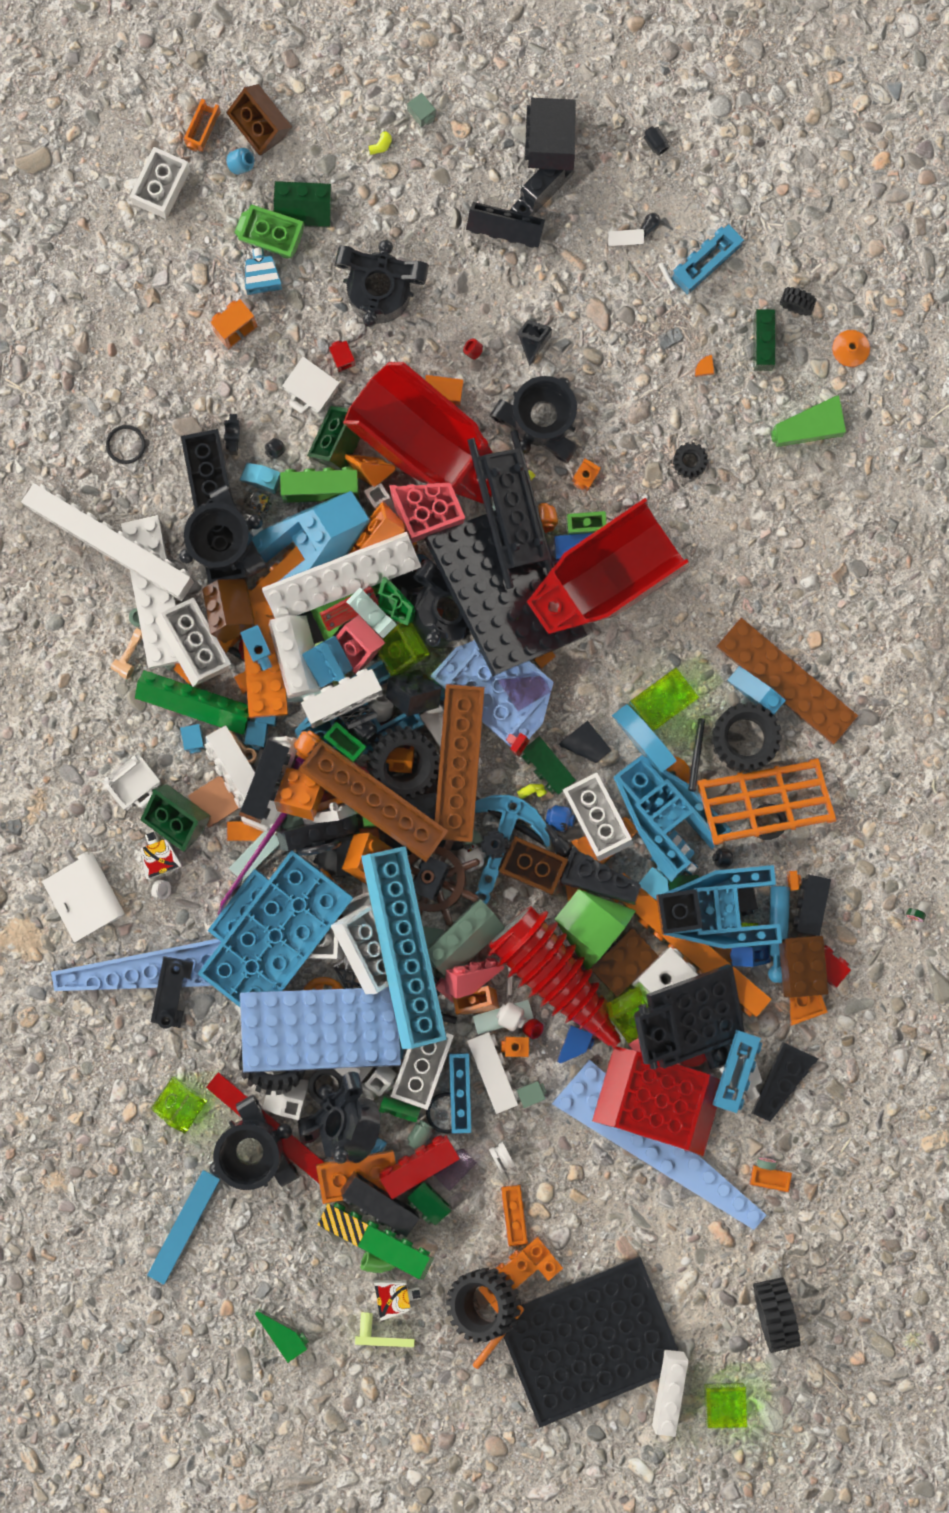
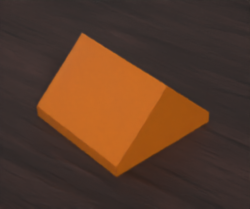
M345 455V459L350 466L357 470L358 477L373 487H376L395 471L394 465L380 457Z

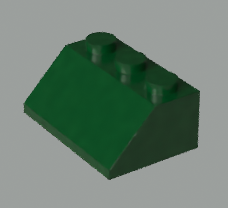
M275 181L274 212L303 221L304 227L330 228L332 207L331 184Z
M330 405L307 457L338 470H342V468L349 465L345 455H353L360 437L343 424L348 412L347 408Z
M166 784L153 790L140 820L181 851L185 852L204 832L211 816Z

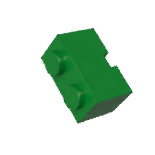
M337 722L324 735V741L353 763L366 750L364 744L348 733Z

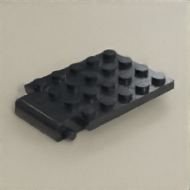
M730 964L646 994L648 1007H646V1004H641L638 1006L639 1011L634 1013L643 1063L650 1064V1069L658 1068L657 1061H659L660 1067L665 1069L733 1042L736 1030L745 1033L734 970Z

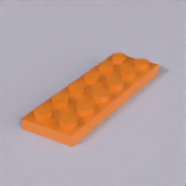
M268 602L251 603L255 626H259L271 653V656L268 658L272 667L261 671L258 662L253 663L243 640L249 718L288 715L286 689L269 629V622L275 619ZM261 647L255 649L256 654L263 652Z

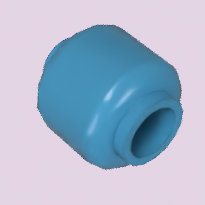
M239 148L229 152L226 159L229 170L237 175L251 171L255 161L253 154L247 148Z

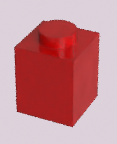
M342 340L331 344L332 346L329 347V351L338 373L356 366L347 341L342 342Z

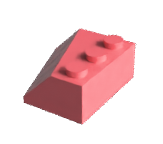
M451 483L410 484L407 486L389 485L396 513L403 521L405 532L408 533L412 543L425 539L427 536L464 523L465 516Z

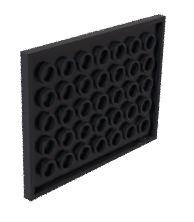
M495 510L494 513H495L497 525H498V528H499V532H500L502 544H503V546H505L504 539H503V535H502V531H501L500 524H499V520H498V516H497V512H496V510ZM487 514L439 531L424 539L492 676H496L588 636L583 625L548 634L527 603L535 590L548 576L544 561L510 568L514 588L506 589Z
M640 1255L521 1304L520 1306L524 1308V1311L517 1319L516 1325L512 1326L513 1329L504 1336L539 1428L659 1379L665 1350L678 1351Z

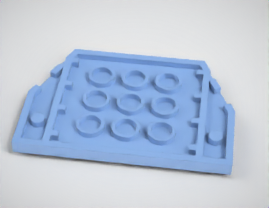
M475 640L456 647L430 676L444 689H446V684L485 687L482 723L510 747L512 745L506 741L509 734L518 737L522 733L530 739L543 724L554 683L530 661L492 676Z

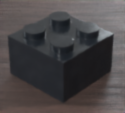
M419 669L389 677L386 698L408 717L439 708L442 688Z
M697 889L656 895L662 934L703 928Z

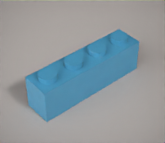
M450 1053L452 1133H471L469 1053Z

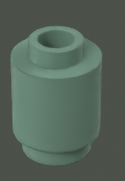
M420 1120L419 1123L415 1124L407 1137V1140H409L408 1145L414 1149L426 1145L433 1134L432 1130L434 1128Z

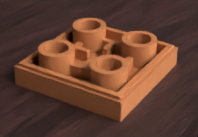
M222 776L214 778L188 795L191 802L211 816L207 823L208 828L240 809L234 801L235 796L233 793L227 790Z

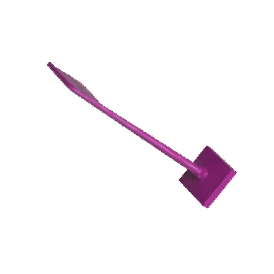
M298 756L293 769L299 770L305 760ZM280 813L221 901L218 916L238 891L244 875L288 814Z

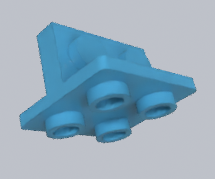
M336 636L330 637L302 654L314 679L321 688L332 681L339 682L345 678L344 674L353 669Z

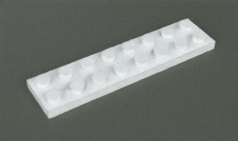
M158 515L121 523L122 532L128 536L129 541L134 542L136 540L144 546V550L148 552L153 550L160 555L159 559L163 561L167 559ZM130 570L148 668L154 669L179 663L155 621L161 612L176 606L175 597Z
M404 532L262 588V591L275 619L289 615L297 616L351 595L359 588L363 590L369 586L377 585L382 582L383 577L392 579L421 567V564L408 533Z

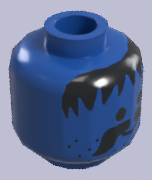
M554 805L551 809H548L546 824L551 825L554 830L566 832L570 826L573 827L575 815H572L569 807Z

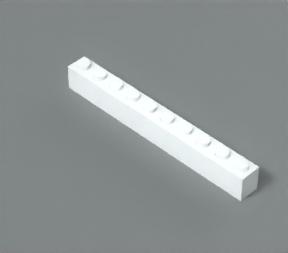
M33 483L21 501L26 508L180 601L184 599L194 584L189 572L184 569L179 571L174 568L176 565L171 561L159 559L160 555L153 550L149 552L144 550V546L138 541H129L128 536L123 532H114L112 530L113 527L104 521L102 524L96 521L97 517L89 512L84 514L81 512L82 509L76 504L72 503L69 505L61 495L56 494L54 496L46 486L41 484L39 487Z

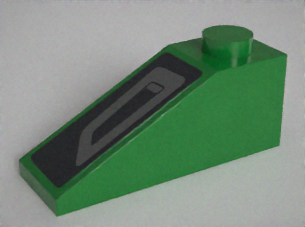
M261 1309L254 1313L287 1363L308 1349L307 1343H309V1340L303 1332L300 1334L297 1329Z

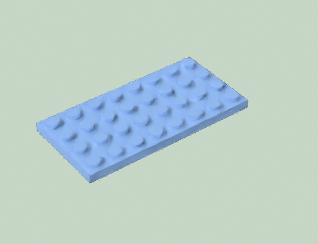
M389 987L375 994H365L363 988L240 993L243 1073L401 1065L399 1032Z

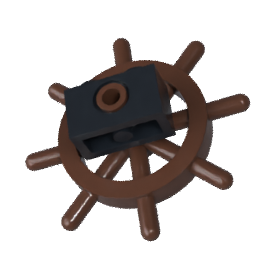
M446 840L443 848L437 846L431 854L439 855L438 860L429 857L425 862L422 859L419 869L414 867V864L421 859L420 857L412 853L408 860L411 874L415 875L413 878L415 893L421 895L420 900L417 899L420 916L423 911L441 912L446 925L450 927L453 924L449 908L455 905L461 896L474 902L479 900L477 894L465 889V871L478 866L480 860L475 858L462 863L450 851L454 841ZM446 859H448L454 867L451 868L450 865L446 864ZM457 874L456 885L445 881L446 878ZM441 888L453 893L445 900ZM428 899L435 902L437 899V904H427Z

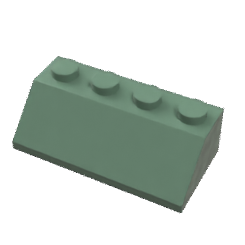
M479 899L427 947L430 962L445 977L446 970L452 969L454 966H465L505 927L485 903Z

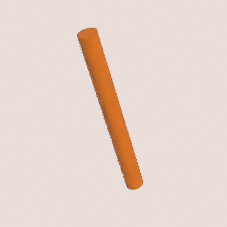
M520 1305L517 1306V1309L521 1310V1315L524 1311V1308ZM505 1335L495 1338L488 1343L472 1364L474 1368L479 1369Z

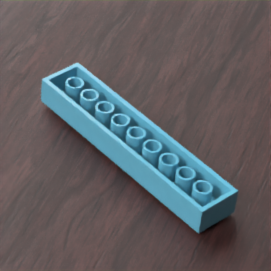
M406 846L361 856L402 1049H413L447 1040Z

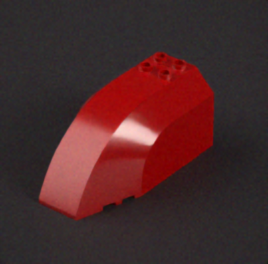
M388 362L369 380L349 407L343 424L392 464L416 480L425 484L451 483L455 494L484 504L467 440L475 438L479 456L493 452L488 445V441L481 434L476 422L405 362ZM486 479L488 491H489V494H490V497H491L492 494H491L489 482H488V479Z
M644 498L566 551L527 603L548 634L612 618L688 569L689 561L688 559L684 560L649 509L647 499Z

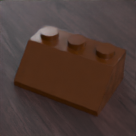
M259 84L244 87L226 112L259 156L282 141L292 128Z
M245 579L216 580L202 589L211 635L223 643H227L239 636L241 632L255 626Z

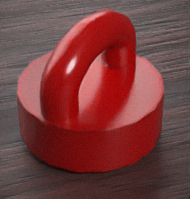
M475 338L469 339L463 347V353L473 360L479 358L483 351V345Z
M530 1019L524 1024L522 1031L529 1038L537 1039L543 1033L544 1025L537 1019Z

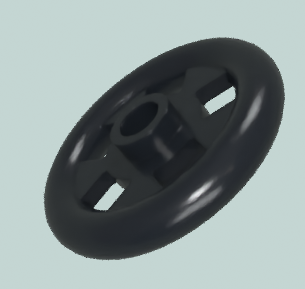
M338 838L327 841L324 839L323 841L296 849V853L306 856L328 852L339 848L342 845V841Z

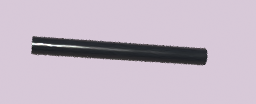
M699 718L697 722L688 787L690 792L696 791L705 719Z

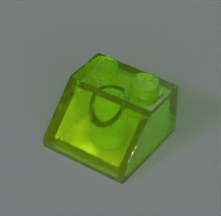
M172 1076L150 1109L169 1126L186 1134L207 1101L196 1091Z

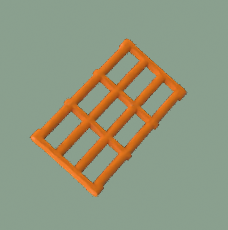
M818 758L810 759L808 762L781 767L774 766V768L742 774L740 772L737 775L717 779L697 780L714 845L751 836L759 837V835L777 831L796 830L798 827L826 822L828 824L836 822V816ZM815 768L817 779L784 785L781 774ZM776 776L778 786L747 791L745 781ZM737 782L740 784L742 793L707 799L705 788ZM816 786L821 788L823 796L789 802L786 793ZM781 793L783 804L752 809L750 799ZM741 800L745 802L747 811L712 817L710 806ZM820 804L826 805L828 812L826 815L794 820L793 809ZM786 811L789 822L757 827L755 817ZM746 818L750 820L752 829L717 835L715 824Z

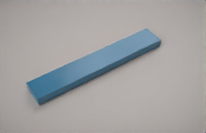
M206 1170L202 1171L147 1276L162 1284L166 1283L220 1181L219 1177L213 1176Z

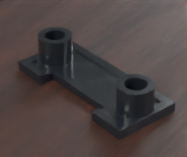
M163 956L151 1023L159 1024L164 1029H168L171 1026L181 1028L184 1011L177 1009L183 979L191 978L194 962ZM178 966L179 970H175L174 967Z

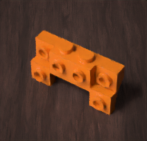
M538 1236L520 1252L515 1250L509 1256L510 1260L505 1265L500 1263L495 1268L499 1270L498 1274L502 1272L507 1274L506 1281L512 1279L514 1282L511 1286L513 1290L537 1270L549 1281L563 1269ZM479 1286L478 1290L498 1313V1303L492 1291L487 1287Z

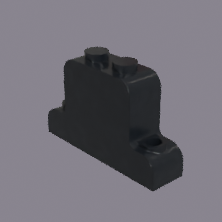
M539 169L523 185L520 190V198L511 207L510 211L533 216L574 174V170ZM522 206L526 208V210L523 212L520 211V208Z

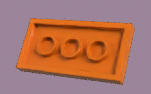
M389 1150L369 1154L367 1158L359 1163L345 1162L338 1164L335 1161L316 1164L322 1203L342 1201L341 1189L354 1171L387 1192L379 1178V1174L383 1168L389 1165L392 1167L396 1164L394 1151Z

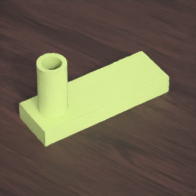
M361 1312L360 1337L355 1336V1345L415 1346V1339L372 1337L373 1313Z

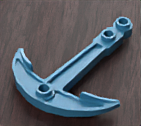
M491 795L475 801V813L488 812V810L502 813L498 830L499 834L503 833L504 837H508V841L517 819H522L531 824L530 827L541 837L546 847L550 846L549 835L544 829L546 827L544 820L537 810L524 800L510 795ZM511 803L517 804L515 810L510 809L509 805ZM494 841L492 847L497 848L498 842ZM489 856L487 866L483 869L478 884L479 890L475 894L478 896L481 893L485 894L486 899L483 901L485 904L490 900L489 893L493 891L502 858L491 859V856ZM487 875H490L492 877V881L490 883H487L485 881V877Z

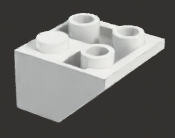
M272 1071L271 1074L277 1075V1074H281V1073H277V1072H273V1071ZM300 1079L299 1085L296 1088L292 1086L291 1091L287 1093L283 1089L281 1095H276V1091H272L271 1095L265 1096L262 1110L299 1120L309 1080Z

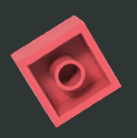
M360 615L345 624L336 636L354 673H357L369 664L385 644L381 637Z

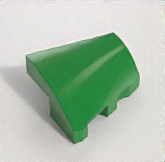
M383 577L378 592L380 594L378 607L383 612L390 614L391 619L408 626L414 620V606L387 577Z
M385 1093L379 1108L381 1113L386 1112L412 1122H417L421 1107L393 1098Z

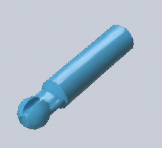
M771 886L769 925L780 924L781 937L785 939L789 936L790 887ZM779 944L769 945L768 954L773 957V966L769 969L768 976L772 982L782 983Z

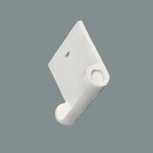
M88 852L79 855V860L42 881L74 942L125 915L94 854H89Z

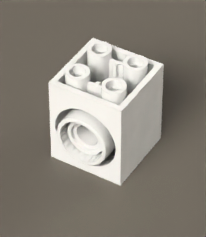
M670 947L663 951L659 958L631 984L647 999L646 994L697 976V974L695 973V967L689 962L686 963L682 959V954L677 949ZM661 977L664 978L665 984L661 982Z

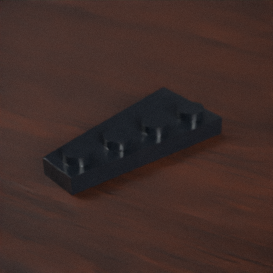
M572 847L561 884L633 905L636 904L641 889L640 884L621 873L613 871L607 865L599 863L593 857L585 855L579 849Z
M782 1042L751 1113L771 1122L784 1105L786 1099L797 1088L796 1086L807 1075L809 1069L819 1058Z

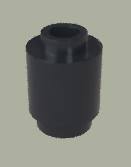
M651 126L644 132L645 136L643 139L653 153L659 156L669 149V141L659 127L654 128V126Z

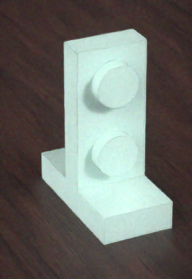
M361 588L346 601L382 638L397 625Z

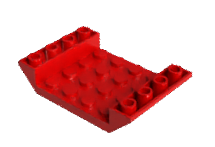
M615 1046L610 1057L592 1122L621 1129L699 1156H704L717 1107L712 1104L720 1079L678 1064L664 1069L660 1067L659 1061H657V1069H650V1064L643 1063L641 1052Z

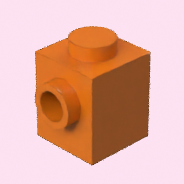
M505 1036V1041H501V1052H505V1057H529V1037Z

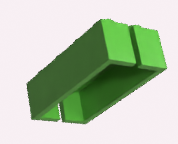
M344 467L342 470L335 471L334 468H324L323 471H315V469L308 468L304 469V472H296L295 469H286L285 472H280L281 497L284 503L320 502L325 499L335 498L349 491H352L359 500L358 472L352 467Z

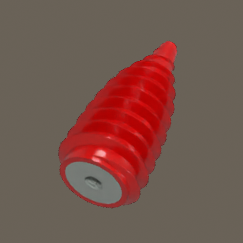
M529 906L512 919L489 942L488 946L491 948L489 955L496 953L501 958L497 967L507 965L511 969L507 978L517 975L521 979L518 988L525 985L531 988L528 998L539 995L543 998L540 1007L547 1004L553 1006L552 1016L558 1013L567 1016L565 1024L572 1020L580 1025L579 1030L584 1028L606 1045L614 1048L621 1042L620 1035L608 1017L609 1012L605 1011L602 1005L605 998L603 996L598 997L596 994L599 982L590 983L588 980L592 974V969L582 971L581 965L584 957L574 958L572 956L576 945L565 947L563 943L567 936L566 933L560 935L554 933L557 922L550 924L545 922L548 911L537 913L532 906Z

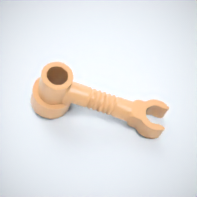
M138 628L135 629L128 648L120 661L115 659L111 665V669L119 673L126 680L130 678L134 671V666L129 664L128 661L136 646L143 639L142 632Z
M230 731L246 759L250 755L253 756L251 760H247L249 764H254L257 760L255 750L247 748L237 735Z

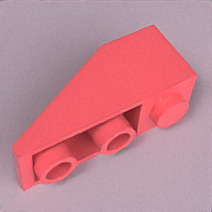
M486 958L485 961L470 962L469 965L454 966V968L446 970L445 992L455 998L472 995L502 971L504 965L497 967L499 962L496 959Z

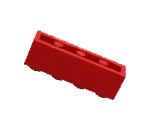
M440 1135L434 1138L431 1144L417 1148L414 1154L400 1158L394 1166L391 1167L389 1165L383 1168L379 1178L391 1199H394L460 1158L447 1135Z

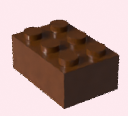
M515 836L499 873L552 896L568 859Z
M632 928L590 969L617 997L659 956Z
M823 936L782 939V943L779 944L784 997L794 998L829 994Z

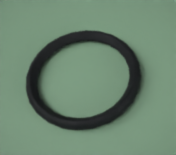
M130 425L114 428L106 440L108 455L120 464L136 462L142 457L146 448V441L142 432ZM119 430H133L141 438V451L131 460L118 459L110 450V440Z
M444 1092L435 1095L431 1099L428 1110H426V1117L429 1125L434 1130L449 1134L452 1133V1129L438 1128L430 1117V1109L434 1101L444 1096L451 1097L450 1092Z

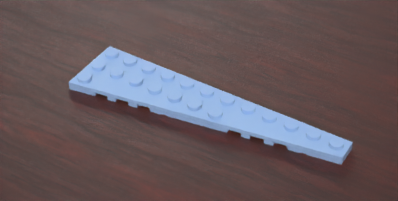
M213 939L53 971L51 975L54 991L157 988L163 956L194 962L191 978H184L182 987L212 986L199 976L198 973L221 944V941ZM175 966L174 969L179 970V967Z
M590 1059L551 1103L751 1229L755 1230L766 1217L763 1211L699 1155L621 1129L592 1122L606 1073Z

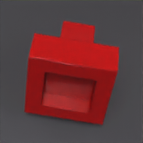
M522 733L518 737L509 734L506 738V741L512 745L510 750L518 757H520L530 742L527 736Z

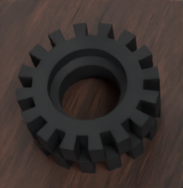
M787 287L781 297L780 305L784 309H788V311H793L795 314L799 313V315L810 316L817 298L805 290Z
M687 442L685 445H681L673 457L674 469L678 471L677 474H682L683 478L689 477V479L699 477L708 464V454L705 453V448L702 449L700 444L695 445V442L691 444ZM694 454L698 459L697 465L694 467L686 466L683 462L684 456Z

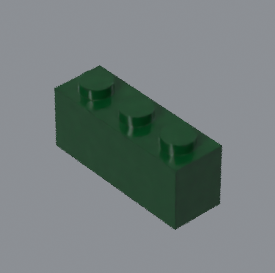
M756 309L753 316V371H772L775 367V309Z
M540 736L527 745L522 752L521 758L527 765L531 763L535 768L534 774L539 780L542 778L547 783L545 787L552 795L554 793L557 796L560 795L563 789L571 786L576 781Z

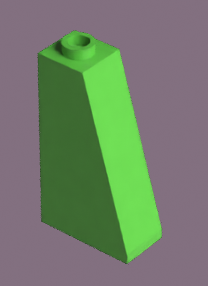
M839 395L776 424L773 431H771L772 442L776 443V447L843 437L846 429Z

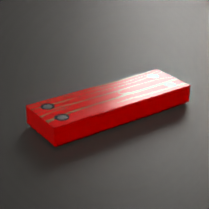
M369 586L363 589L379 605L372 587ZM350 597L319 613L328 631L359 615L346 602Z

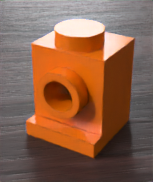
M584 458L572 479L574 486L580 490L586 489L588 491L600 473L601 467ZM586 472L589 474V477L585 478L582 474Z
M410 746V749L395 748L391 751L386 759V763L389 764V771L412 773L414 747Z

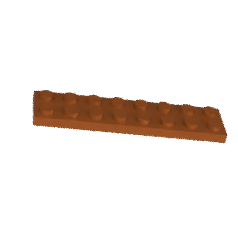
M743 618L738 620L716 646L734 663L786 700L783 703L832 745L838 741L859 716Z
M446 684L435 822L448 831L442 840L472 842L485 687Z
M323 740L318 743L299 768V771L400 844L406 846L407 849L425 862L448 832Z

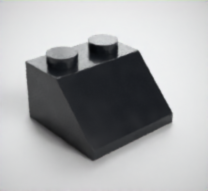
M337 837L342 841V845L337 849L318 854V869L323 868L331 877H354L342 869L353 837Z

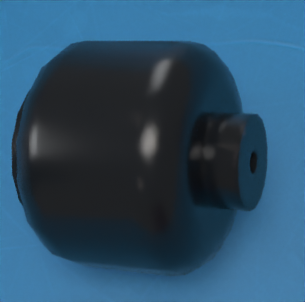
M273 438L265 444V453L268 457L272 456L274 459H277L285 452V446L281 440Z
M719 848L716 850V854H713L712 859L717 867L728 868L733 863V854L729 849Z

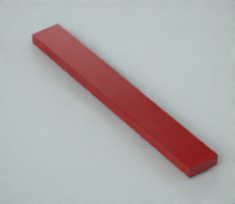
M218 1072L206 1088L240 1116L236 1103L248 1096ZM262 1110L267 1123L277 1130L281 1124ZM291 1135L287 1139H281L285 1155L319 1184L316 1164L325 1162L295 1136Z

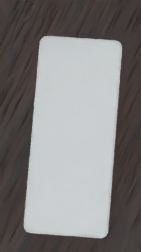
M643 229L609 231V246L644 243Z

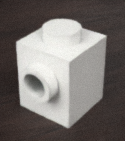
M388 1066L377 1067L364 1085L380 1097L385 1090L389 1092L396 1082L393 1080L397 1073Z

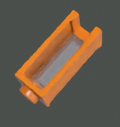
M201 99L184 136L188 149L195 152L197 150L204 151L206 142L221 113L219 105L215 104L214 108L206 105L204 99Z

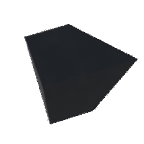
M527 319L517 335L520 338L529 366L551 338L552 328Z

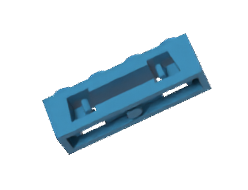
M729 224L725 228L721 226L714 233L715 237L704 241L697 253L695 251L687 257L688 261L684 265L680 263L673 270L672 280L687 295L742 246L744 239ZM719 243L718 248L721 251L700 269L699 275H696L698 271L695 267L713 252Z
M736 1030L712 1105L734 1113L742 1109L744 1104L742 1096L744 1091H748L750 1085L748 1077L750 1072L753 1073L756 1067L755 1055L756 1053L759 1054L762 1048L761 1038ZM737 1051L744 1055L748 1053L747 1058H744L735 1086L737 1088L735 1097L732 1099L735 1090L726 1089V1085H730L739 1057V1055H736Z

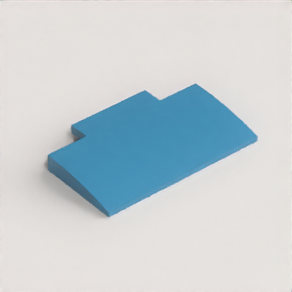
M292 850L270 879L254 869L207 931L220 940L221 944L199 971L198 975L239 1007L240 993L283 991L354 897L307 859L298 855L295 850Z

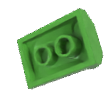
M251 204L247 211L241 213L234 233L239 241L279 254L283 258L292 259L303 234L304 222Z

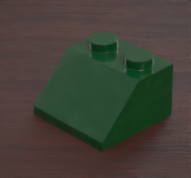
M425 1180L407 1197L410 1200L408 1204L415 1211L419 1209L423 1213L421 1217L429 1225L433 1223L436 1226L452 1211V1207Z

